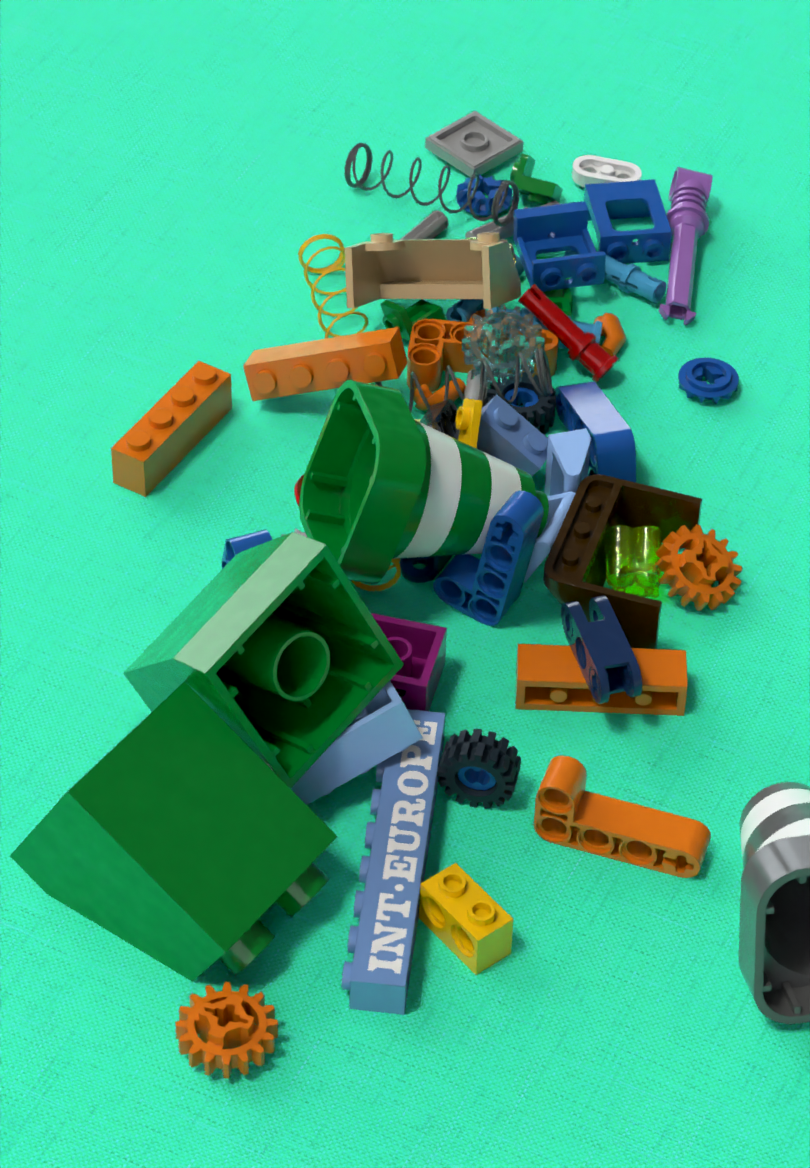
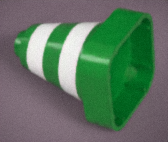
M347 380L341 385L334 397L306 468L300 492L299 511L301 523L307 537L328 546L349 580L377 584L385 576L392 559L481 554L491 520L510 496L518 490L533 494L542 503L544 515L537 535L538 538L546 526L549 503L547 495L543 491L536 490L534 480L528 472L414 420L399 390Z

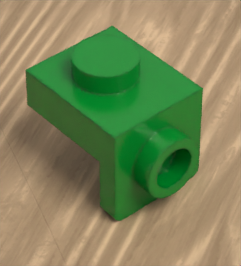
M522 153L520 161L514 163L510 180L517 184L519 193L528 195L527 201L539 205H545L549 201L554 200L560 202L563 189L556 183L532 178L535 160L530 155Z
M423 299L407 309L389 300H385L380 304L385 315L383 323L386 329L399 327L402 339L410 341L412 327L417 321L422 319L446 320L442 307Z

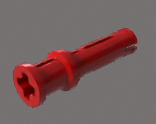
M533 284L530 290L528 289L518 300L550 332L558 337L569 349V358L572 361L578 360L593 375L592 380L597 383L618 362L619 358L616 355L611 356L595 341L596 336L589 331L584 333L536 284Z

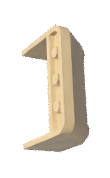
M497 232L478 233L477 239L393 240V233L370 234L371 241H365L344 248L347 308H357L379 299H483L484 309H492L521 297V281L508 240L500 239V233Z

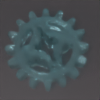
M502 304L499 307V312L496 313L492 309H485V317L483 318L474 314L472 316V326L465 325L464 338L462 339V351L465 352L464 362L466 365L473 364V374L477 376L481 373L482 359H486L493 376L500 377L501 384L506 385L507 377L513 376L515 380L516 356L520 351L526 360L531 374H533L534 363L536 364L535 351L537 348L540 349L542 347L544 349L545 338L541 337L542 326L541 324L533 325V315L531 313L521 317L520 307L518 306L513 309L512 313L506 312L505 304ZM520 358L519 382H521V372H523V371L526 372V370H525V368H524V365H523V363H522V361H521V358ZM484 365V372L486 373V382L490 383L491 379Z

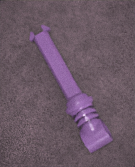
M682 167L676 168L669 191L671 209L666 215L673 238L665 305L660 304L658 312L664 320H667L668 317L684 319V324L687 325L694 321L696 312L691 311L697 242L700 237L705 235L709 227L706 204L711 191L713 176Z

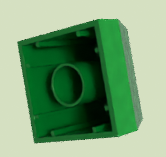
M291 532L237 553L123 674L151 712L185 681L291 789L404 664L328 546L298 533Z
M184 681L64 794L13 851L10 857L49 896L193 982L218 959L236 976L259 955L275 937L260 922L259 918L275 901L292 917L321 890L330 878L314 861L338 836Z

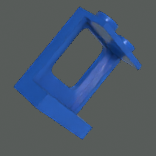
M655 179L585 184L584 201L588 208V221L593 222L599 243V252L605 251L607 256L623 264L669 261L672 231ZM651 217L654 228L616 231L612 228L610 220Z
M585 201L514 210L513 240L530 287L536 284L541 291L604 284L606 254L605 251L596 252L587 229L588 208ZM573 250L578 253V255L540 260L536 258L538 254Z

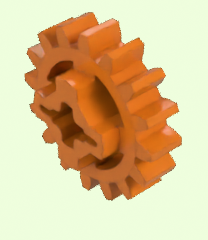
M697 524L691 531L683 525L676 533L672 531L664 539L663 544L655 553L660 559L654 565V569L664 572L663 576L658 580L659 583L669 584L671 589L668 592V596L673 597L679 594L682 597V606L685 607L692 601L697 611H701L706 605L711 610H715L721 603L725 604L735 594L734 591L741 584V580L736 576L742 571V566L733 564L732 561L738 556V553L726 550L725 547L729 542L726 538L719 542L715 539V530L711 529L706 535L703 534L701 526ZM685 548L682 554H677L679 549ZM715 581H719L717 587H711Z
M225 982L222 991L216 992L211 985L205 986V997L202 998L192 993L189 996L190 1007L180 1006L179 1021L175 1023L180 1055L188 1054L189 1066L192 1068L204 1063L205 1075L210 1076L216 1068L222 1069L224 1078H229L231 1070L234 1068H238L243 1075L249 1074L248 1064L250 1062L262 1067L265 1064V1053H274L275 1038H278V1020H275V1008L273 1005H265V998L262 992L252 997L249 996V985L244 984L238 992L232 991L230 982Z

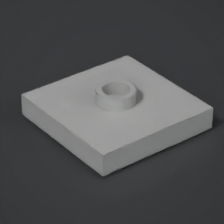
M476 111L425 138V148L469 177L475 172L482 175L521 153L524 141Z

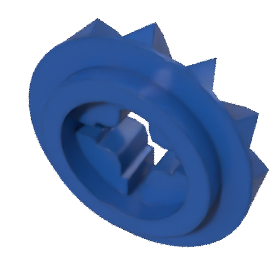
M479 174L478 189L471 201L472 210L475 215L490 216L492 214V203L495 193L504 180L496 181L494 175L489 178H483ZM470 177L466 178L465 182L457 187L456 201L461 208L468 201L467 192ZM473 179L470 196L475 188L476 179ZM510 187L498 214L508 209L512 203V188ZM504 192L502 193V196H501V199H500V201H499V204H500V202H501V200H502V198H503ZM468 205L465 209H463V210H465V211L471 213V212H470V209H469V205Z
M697 358L690 360L680 368L678 373L679 389L686 391L687 398L698 397L701 403L704 400H712L717 404L720 398L730 399L732 393L738 389L739 377L736 370L730 364L719 359ZM703 376L706 380H708L710 384H708L706 381H702Z

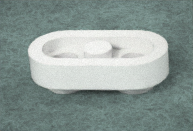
M594 155L580 156L574 160L572 166V179L583 188H585V184L639 181L642 177L641 169L633 163Z

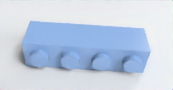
M391 681L381 689L291 788L306 805L322 796L330 794L337 787L360 774L368 772L375 765L396 753L406 750L410 745L423 738Z

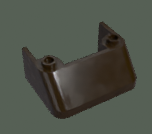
M595 474L587 476L580 482L545 562L543 576L545 586L561 606L566 602L578 601L588 622H591L589 614L590 599L602 595L606 596L630 647L657 649L662 602L603 586L616 555L629 558L647 556L653 550L655 542H663L672 531L676 533L683 525L691 531L696 524L699 525L702 499L606 475Z

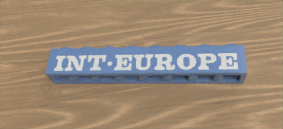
M410 709L407 710L423 738L410 745L406 750L396 753L377 764L376 782L382 783L381 789H373L370 814L376 815V822L367 823L365 848L371 849L370 856H362L359 882L366 884L364 891L356 890L353 916L360 918L359 926H350L348 937V953H353L354 957L353 962H344L342 974V989L350 990L349 1009L405 1015L419 919L420 884L424 882L439 780L437 772L442 758L445 734V713Z

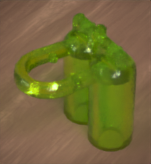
M623 525L608 527L605 534L606 579L611 589L641 597H659V586L661 584L658 580L663 576L660 567L655 565L660 559L655 554L661 546V529L659 527L641 526L634 529Z

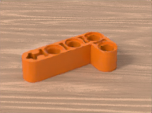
M422 319L417 321L411 330L407 352V386L410 388V374L413 371L418 378L420 386L426 384L429 386L430 391L434 392L441 384L442 372L446 371L447 365L452 368L453 372L468 373L472 369L475 373V368H481L483 358L488 362L494 376L504 375L509 377V373L516 372V356L519 351L523 354L532 377H534L535 374L538 375L535 351L541 347L546 352L552 377L557 367L558 337L545 329ZM520 358L519 377H522V372H526Z
M563 755L556 756L550 760L536 795L534 829L538 836L557 845L677 877L691 878L699 873L711 840V832L702 822L585 791L587 773L582 763L577 759Z

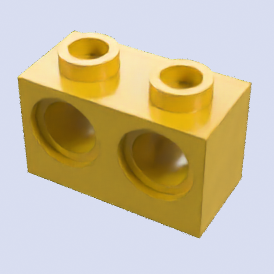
M457 863L452 864L420 884L419 919L475 975L511 954L514 919Z

